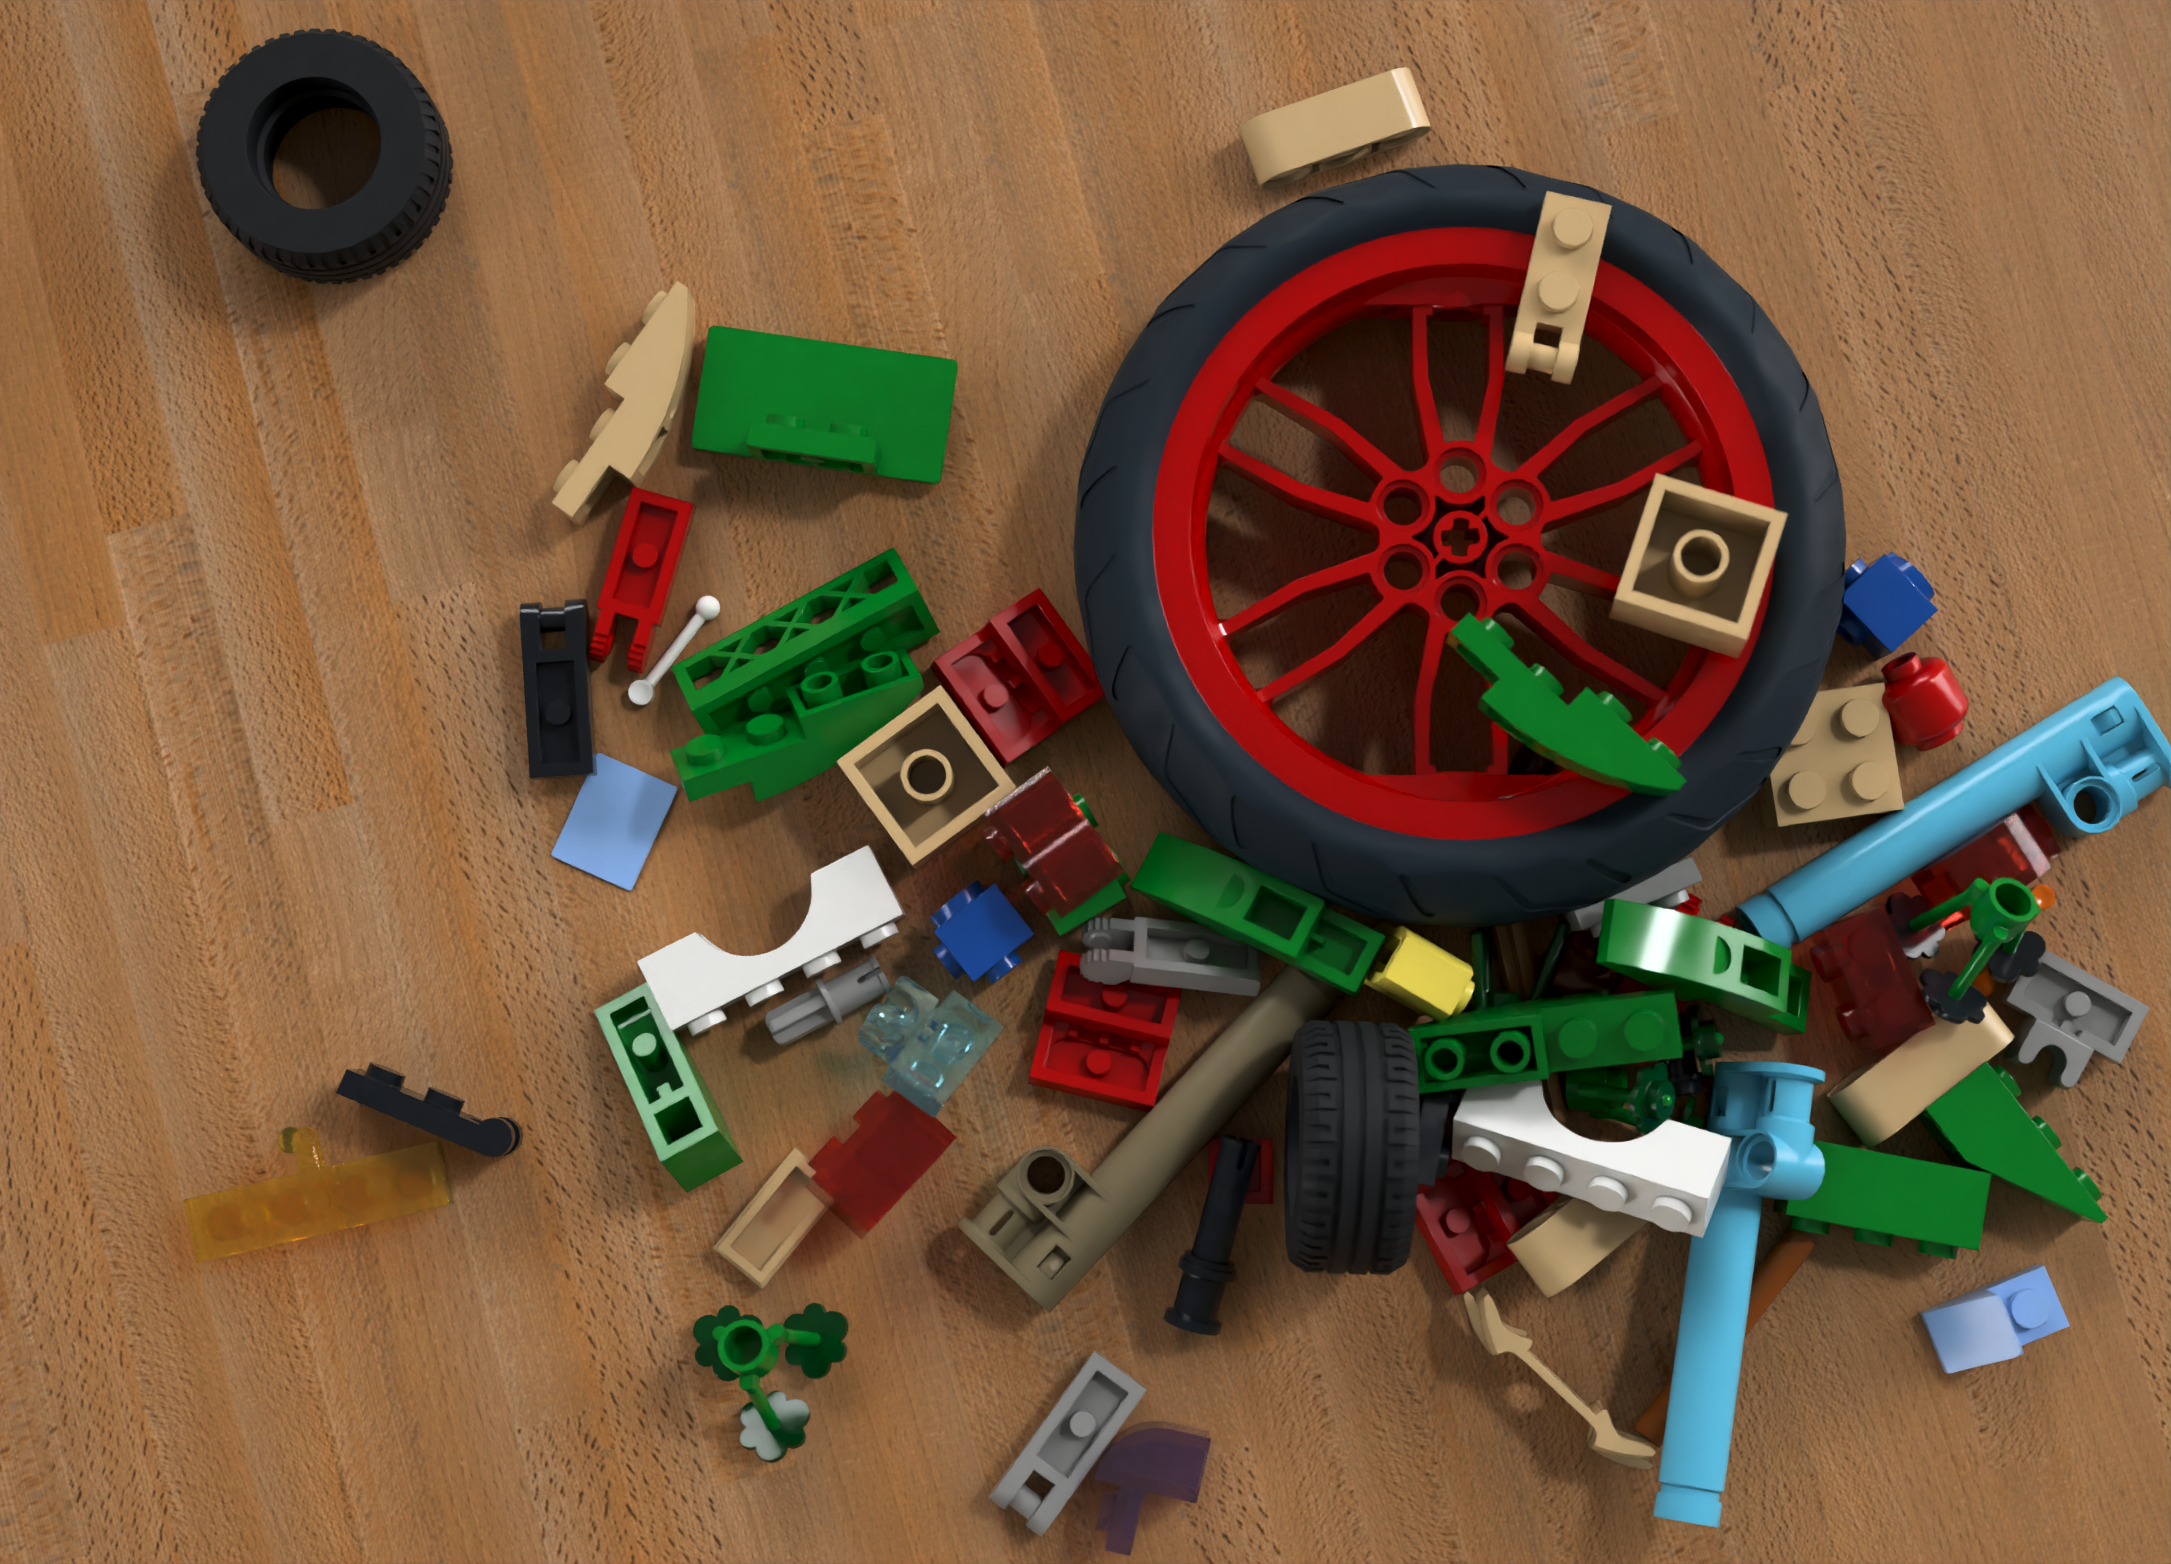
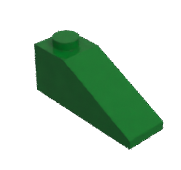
M646 982L594 1010L658 1158L687 1193L741 1164L743 1159L720 1109L679 1031H671L648 983Z

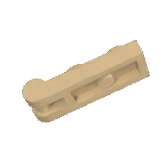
M1549 191L1546 192L1505 366L1506 371L1525 374L1527 368L1551 374L1550 381L1571 384L1612 205ZM1535 329L1560 334L1557 348L1533 343Z

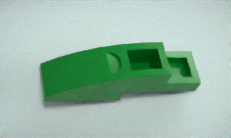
M1468 613L1450 631L1446 642L1492 685L1480 698L1476 707L1505 732L1536 753L1568 770L1600 783L1638 793L1669 797L1687 781L1677 772L1678 768L1682 765L1679 758L1655 737L1645 742L1627 725L1632 719L1630 712L1607 691L1602 690L1597 696L1586 687L1567 705L1559 698L1564 692L1562 685L1541 665L1534 663L1530 668L1524 665L1510 651L1515 645L1513 639L1491 618L1485 617L1479 622L1471 613Z
M905 648L894 652L881 651L873 653L861 663L835 672H817L806 677L799 684L784 688L790 710L779 714L768 713L759 715L750 720L747 725L717 735H700L690 740L685 746L669 751L675 771L689 802L747 782L756 801L759 802L790 790L835 766L838 759L900 715L924 688L922 676Z
M1159 832L1130 885L1131 890L1243 946L1247 943L1355 998L1358 997L1387 941L1385 935L1327 907L1326 901L1231 857L1163 832Z
M1615 898L1604 900L1596 963L1654 989L1674 987L1675 998L1681 1001L1704 999L1782 1035L1805 1034L1812 972L1791 963V950L1742 930L1685 913Z
M1674 987L1610 995L1609 989L1542 998L1463 1013L1457 1016H1450L1443 1021L1434 1020L1408 1028V1033L1412 1036L1415 1045L1419 1094L1549 1079L1550 1072L1683 1057Z

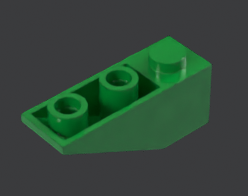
M1984 1062L1924 1108L1925 1110L1917 1116L1949 1159L1972 1170L1992 1173V1179L2082 1221L2101 1224L2108 1219V1216L2097 1204V1201L2102 1198L2098 1187L2080 1168L2075 1167L2073 1170L2069 1168L2056 1151L2062 1146L2056 1133L2041 1117L2036 1115L2032 1119L2016 1100L2021 1095L2019 1086L2000 1065L1995 1064L1991 1067L1988 1062Z

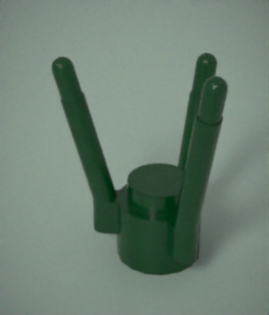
M1566 920L1560 921L1556 927L1527 1001L1545 997L1570 930V923ZM1477 927V930H1473L1470 933V964L1473 969L1471 981L1475 983L1472 994V1011L1519 1003L1520 993L1492 989L1491 927Z

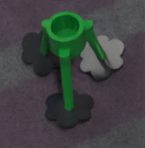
M1976 878L1964 892L1930 909L1927 899L1921 895L1910 898L1903 892H1896L1887 898L1886 907L1889 915L1883 919V928L1894 941L1898 954L1906 960H1914L1919 956L1925 959L1937 956L1939 952L1937 942L1941 941L1946 933L1942 919L1969 905L1972 906L1970 927L1978 943L1972 950V958L1960 975L1954 972L1942 974L1935 969L1928 968L1924 969L1919 976V980L1924 987L1921 990V996L1928 1002L1931 1010L1940 1018L1955 1024H1963L1966 1020L1973 1024H1980L1985 1018L1983 1009L1987 1005V1000L1978 989L1970 985L1985 965H1987L1990 976L2001 983L2013 982L2019 974L2027 978L2033 977L2039 971L2040 964L2038 959L2044 955L2046 943L2038 933L2026 931V929L2041 910L2032 892L2017 880L1999 878L1989 885L1985 880Z

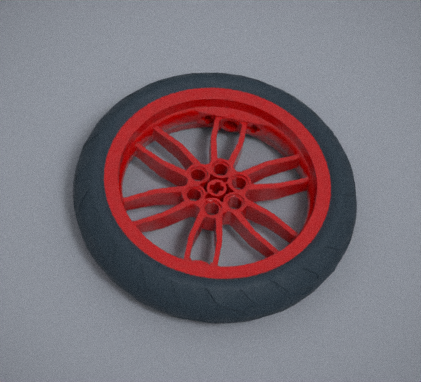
M1452 164L1389 171L1317 190L1268 214L1226 242L1177 286L1157 307L1154 315L1125 356L1102 402L1086 449L1078 482L1074 534V572L1086 642L1096 675L1125 736L1143 765L1195 823L1226 849L1258 870L1292 884L1325 900L1327 903L1360 914L1396 922L1453 927H1492L1564 914L1599 903L1659 874L1689 855L1730 820L1757 793L1798 733L1819 689L1837 633L1844 601L1846 527L1843 493L1824 417L1820 410L1817 396L1795 354L1761 306L1696 242L1651 213L1590 186L1554 179L1514 167ZM1549 191L1612 205L1583 333L1618 356L1642 379V382L1577 418L1517 470L1504 471L1495 466L1490 458L1505 377L1504 318H1517L1546 192ZM1410 318V394L1424 466L1414 472H1405L1343 420L1273 383L1272 379L1310 345L1357 319ZM1480 319V326H1486L1485 391L1473 442H1445L1428 378L1427 327L1430 326L1431 320L1467 322ZM1659 399L1676 423L1686 442V446L1617 483L1557 501L1550 500L1548 492L1539 480L1575 446L1644 403ZM1253 401L1263 402L1331 443L1376 485L1370 501L1365 502L1302 484L1232 447L1229 441ZM1449 466H1462L1473 475L1475 486L1467 492H1452L1441 482V471ZM1685 467H1696L1703 488L1784 512L1788 515L1748 639L1738 659L1688 643L1689 648L1667 687L1661 688L1588 645L1539 599L1547 583L1614 602L1622 578L1546 551L1541 544V534L1620 506L1651 488L1656 473L1669 477ZM1218 469H1228L1296 509L1372 535L1376 541V550L1296 579L1228 620L1218 619L1209 583L1206 556L1207 519ZM1396 497L1410 499L1419 510V518L1409 525L1395 524L1387 518L1384 512V505ZM1507 497H1517L1529 506L1531 519L1521 525H1511L1499 516L1497 503ZM1452 530L1464 531V541L1473 540L1474 544L1468 545L1464 556L1452 555V545H1442V542L1448 541ZM1398 560L1407 561L1417 569L1420 576L1419 583L1407 590L1397 589L1387 582L1384 575L1385 567ZM1509 560L1522 562L1531 573V584L1528 587L1516 590L1506 587L1498 576V566ZM1364 583L1368 585V589L1377 605L1335 645L1264 688L1255 689L1229 647L1232 639L1303 601ZM1453 592L1466 594L1475 604L1476 614L1474 617L1479 622L1485 617L1492 619L1500 613H1511L1575 667L1643 703L1647 712L1631 728L1645 742L1655 737L1664 743L1681 761L1682 765L1678 768L1677 772L1687 781L1674 794L1664 797L1633 792L1600 783L1568 769L1554 775H1508V733L1489 717L1490 766H1487L1484 772H1436V766H1429L1431 696L1444 642L1447 643L1446 639L1450 631L1459 623L1451 620L1444 614L1441 607V599ZM1402 613H1412L1422 619L1426 626L1412 703L1413 775H1367L1355 770L1314 747L1291 729L1271 709L1273 703L1342 665ZM1479 673L1485 694L1492 685Z

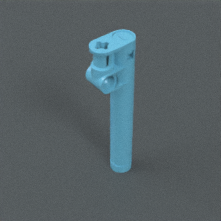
M2114 676L1904 804L1905 809L1890 812L1764 889L1763 894H1755L1735 907L1737 918L1745 932L1790 949L1791 944L1794 942L1801 943L2035 799L2051 824L2058 832L2068 837L2081 838L2108 831L2120 819L2134 812L2138 808L2137 802L2164 785L2171 789V746L2135 690L2125 680ZM2146 769V771L2143 774L2139 775L2138 777L2132 780V777L2134 775ZM2080 790L2088 793L2096 804V815L2090 824L2081 821L2074 810V799Z
M1782 1062L1715 1063L1706 1131L1731 1138L1732 1140L1726 1179L1703 1238L1691 1235L1658 1482H1661L1660 1492H1656L1653 1517L1716 1528L1720 1526L1723 1503H1720L1719 1500L1720 1493H1724L1762 1203L1763 1199H1808L1817 1192L1822 1184L1825 1173V1161L1821 1150L1813 1144L1815 1127L1809 1123L1814 1085L1825 1083L1826 1073L1822 1070Z

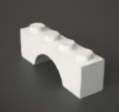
M867 845L811 873L812 896L808 914L797 933L784 945L773 951L754 956L733 955L718 948L704 935L694 932L638 960L637 963L671 1031H681L688 1027L692 1037L699 1035L727 1020L722 1009L744 998L750 1008L784 991L780 980L802 969L808 979L841 963L842 961L837 951L859 940L866 950L898 934L899 931L895 922L907 916L873 848Z
M1542 1080L1467 1088L1453 1119L1452 1159L1465 1162L1470 1167L1479 1171H1493L1528 1182L1531 1186L1542 1191H1556L1591 1202L1594 1206L1605 1211H1619L1653 1222L1668 1231H1682L1703 1238L1726 1179L1732 1139L1667 1119L1651 1133L1631 1141L1612 1143L1590 1140L1571 1132L1553 1117L1543 1097Z

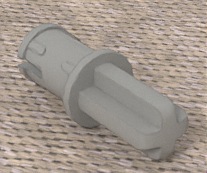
M871 956L867 961L823 983L821 978L815 980L817 987L767 1012L765 1022L775 1042L779 1046H786L834 1020L837 1025L844 1023L841 1018L842 1016L884 994L888 995L893 992L875 956Z

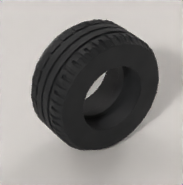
M310 28L309 32H305L302 29L294 31V35L289 33L280 34L277 39L272 37L266 40L265 45L262 47L257 45L251 48L252 52L248 55L244 53L239 58L240 62L237 65L233 63L227 69L229 72L226 75H222L218 80L220 85L218 88H213L209 94L211 97L210 101H206L203 109L206 113L201 116L198 124L201 128L197 131L199 145L196 146V156L199 160L196 163L198 171L201 173V186L205 189L204 194L212 204L211 207L220 218L219 220L261 261L271 265L281 273L284 271L287 276L299 277L307 282L314 280L317 284H326L327 282L342 284L343 281H346L349 284L357 282L359 278L363 280L370 279L376 273L379 276L386 272V268H394L400 265L399 261L403 258L407 260L412 255L411 251L414 248L416 250L423 245L422 241L424 238H429L433 232L431 230L432 226H436L440 221L439 215L445 210V199L449 197L451 191L449 184L452 183L453 176L451 173L453 159L450 156L453 152L448 140V130L444 126L445 122L439 114L436 105L420 81L398 57L395 58L391 51L381 48L373 40L368 42L366 37L360 35L353 36L350 32L343 30L338 33L335 29H325L322 32L320 29ZM350 108L366 113L375 122L380 131L381 149L376 168L363 188L346 201L322 209L293 207L284 201L274 187L273 164L277 149L287 132L301 119L324 109Z
M1312 1020L1297 1029L1294 1034L1286 1104L1284 1211L1288 1258L1291 1263L1304 1272L1322 1273L1326 1270L1327 1273L1344 1274L1348 1271L1349 1274L1365 1275L1369 1271L1372 1275H1389L1407 1263L1413 1238L1418 1189L1419 1083L1413 1038L1395 1023H1377L1374 1025L1373 1022L1356 1021L1353 1025L1351 1021H1334L1331 1024L1329 1021Z

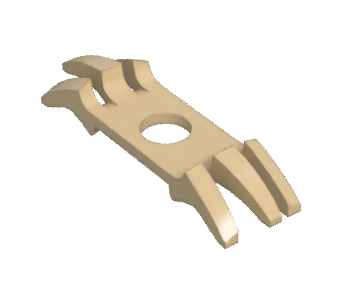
M1483 1286L1476 1294V1302L1468 1290L1463 1293L1470 1322L1490 1354L1492 1353V1355H1499L1504 1352L1516 1354L1589 1422V1431L1587 1433V1442H1589L1587 1445L1589 1448L1608 1459L1626 1466L1647 1470L1654 1466L1646 1459L1656 1453L1651 1446L1647 1445L1649 1441L1641 1435L1614 1427L1606 1409L1603 1410L1599 1399L1588 1405L1529 1350L1533 1340L1526 1338L1527 1332L1525 1330L1514 1328L1501 1322L1496 1305L1489 1292Z

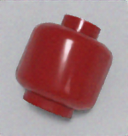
M1910 652L1891 660L1881 669L1884 678L1879 683L1884 682L1885 686L1882 702L1889 712L1893 739L1898 744L1916 746L1919 751H1928L1949 742L1963 730L1964 725L1961 721L1967 715L1969 702L1946 661L1939 657L1919 659L1915 652Z

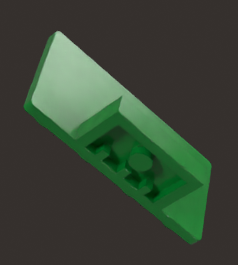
M713 325L708 330L691 445L696 451L938 485L941 482L958 364L953 359Z

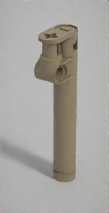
M1286 964L1091 1174L1061 1148L1047 1144L1036 1146L1028 1151L997 1184L999 1192L973 1220L963 1216L957 1222V1225L1044 1309L1051 1312L1291 1055L1296 1030L1312 1020L1322 1021L1333 1010L1336 1000L1338 998L1343 999L1347 993ZM1042 1156L1054 1157L1060 1161L1065 1171V1180L1061 1187L1048 1193L1040 1192L1033 1188L1027 1174L1031 1162ZM1009 1210H1012L1013 1215L997 1232L992 1233L991 1229Z

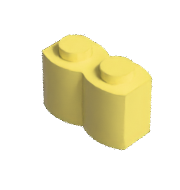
M1383 922L1373 928V930L1385 935L1387 941L1364 984L1420 1016L1427 1015L1436 1021H1443L1451 1015L1457 1016L1463 1011L1475 988V983L1471 981L1473 969L1469 964L1404 926L1395 928Z

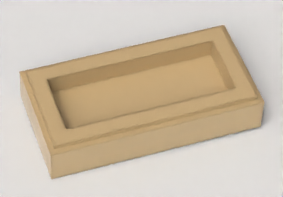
M795 1147L713 1249L763 1289L846 1187L799 1148Z

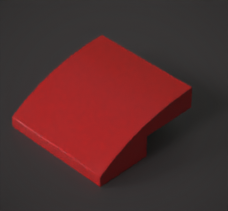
M1040 587L991 618L984 628L936 658L929 667L1003 769L1106 696L1090 656Z
M1060 950L1028 1084L1149 1112L1155 1106L1182 988L1130 983V979L1117 985L1089 981V979L1083 978V974H1080V957L1082 955Z
M1451 1148L1448 1167L1442 1181L1435 1180L1434 1187L1419 1195L1417 1194L1415 1223L1453 1294H1462L1513 1263L1519 1262L1507 1246V1241L1559 1197L1556 1191H1542L1531 1186L1528 1182L1493 1171L1476 1170L1465 1162L1452 1159Z

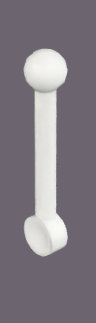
M703 596L697 601L695 606L696 614L644 680L634 681L630 685L628 695L633 703L645 706L653 701L655 697L654 687L704 622L718 616L720 604L716 598Z

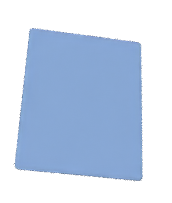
M598 753L596 755L597 775L586 777L551 855L554 858L631 891L678 789L674 785L602 753Z

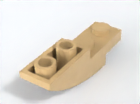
M676 281L668 294L660 291L654 296L643 313L641 322L645 324V327L632 345L624 342L610 358L605 369V373L609 375V378L604 385L621 404L616 411L608 408L599 417L589 436V439L594 442L580 463L575 459L571 460L561 471L554 483L553 491L557 495L551 503L563 515L581 527L618 476L634 487H641L656 463L674 426L686 390L695 338V301L688 288Z

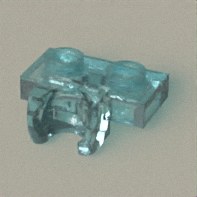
M900 976L884 1004H877L873 1007L861 1026L857 1038L864 1047L890 1065L882 1081L928 1115L935 1118L995 1043L1004 1026L955 990H952L940 1006L936 1008L939 1003L937 997L912 979Z

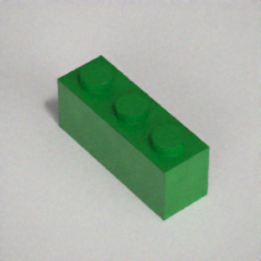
M1814 1140L1813 1144L1821 1150L1825 1161L1824 1177L1817 1192L1804 1200H1774L1773 1212L1791 1215L1789 1228L1829 1235L1830 1223L1855 1227L1853 1237L1855 1241L1892 1247L1894 1235L1919 1239L1917 1252L1956 1259L1958 1247L1979 1251L1992 1173Z

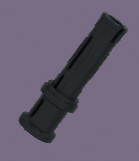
M1221 1134V1144L1192 1250H1185L1184 1255L1180 1256L1178 1267L1183 1273L1174 1306L1166 1308L1164 1320L1169 1324L1204 1335H1219L1222 1323L1217 1319L1226 1283L1233 1282L1236 1274L1234 1263L1229 1259L1257 1155L1262 1147L1260 1143L1240 1136L1239 1141L1235 1140L1236 1136L1232 1134Z

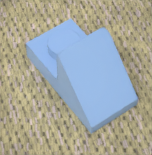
M2040 1264L2033 1265L1920 1312L1943 1370L1947 1374L2019 1357L2024 1354L2021 1346L2070 1326L2046 1268Z

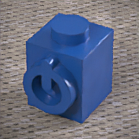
M1890 552L1888 555H1882L1869 565L1861 558H1858L1845 570L1844 601L1837 633L1854 647H1858L1861 644L1876 660H1879L1893 653L1938 611L1930 602L1934 597L1933 588L1916 567L1907 560L1896 556L1893 552Z
M976 880L955 895L929 918L937 927L934 930L935 934L942 941L933 951L956 980L967 973L974 983L986 976L993 985L1022 962L1016 951L1035 937L1033 931L994 883L985 889L979 880Z

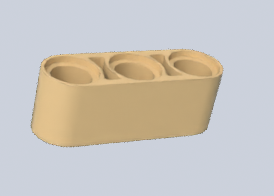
M1405 67L1386 71L1266 112L1248 120L1239 128L1258 184L1262 190L1282 187L1400 147L1423 137L1432 129L1411 70Z
M1988 1002L1983 1009L1985 1018L1980 1024H1973L1967 1020L1963 1024L1951 1023L1931 1011L1848 1075L1827 1094L1828 1099L1867 1149L1878 1145L1922 1113L1925 1110L1924 1108L1981 1064L1989 1061L2013 1040L2015 1036Z
M1642 1134V1135H1640V1136H1638V1137H1636V1138H1634V1139H1638V1138H1640V1137H1643V1136H1645V1134ZM1562 1194L1518 1230L1507 1241V1246L1543 1295L1548 1298L1563 1291L1580 1279L1648 1221L1619 1211H1605L1594 1206L1591 1202Z

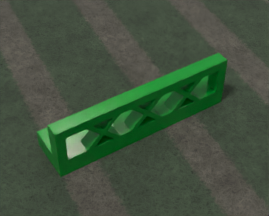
M892 547L673 665L671 669L693 715L704 733L717 735L747 725L750 720L759 715L768 713L779 714L790 710L784 688L799 684L806 677L814 673L838 671L861 663L866 657L876 652H894L903 648L907 651L940 633L918 588L895 548ZM894 573L898 582L876 594L866 593L871 584ZM827 608L837 609L833 617L820 624H810L814 615ZM771 638L781 639L776 648L763 655L754 654L760 644ZM716 668L725 669L720 678L697 690L693 682L695 679Z

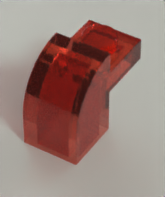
M2029 803L2015 812L2006 814L1973 837L1920 869L1910 879L1932 909L1964 892L1976 878L1985 880L1989 885L1999 878H2012L2027 886L2052 867L2049 862L2058 856L2062 850L2053 838L2052 831L2047 822L2038 816ZM1969 905L1940 920V923L1948 931L1970 920L1972 906Z

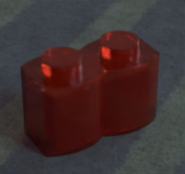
M1048 766L984 812V817L990 826L981 832L1004 864L1015 857L1029 878L1021 883L1020 886L1042 916L1053 909L1060 919L1064 918L1125 872L1112 851L1086 819Z

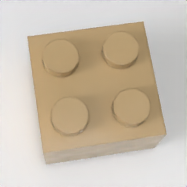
M1656 473L1609 618L1738 659L1748 639L1788 514Z
M1884 682L1818 691L1798 733L1768 779L1759 789L1765 831L1887 814L1892 811L1905 809L1890 716L1882 702V695L1885 691Z
M941 685L836 761L916 870L1019 795L1017 787Z

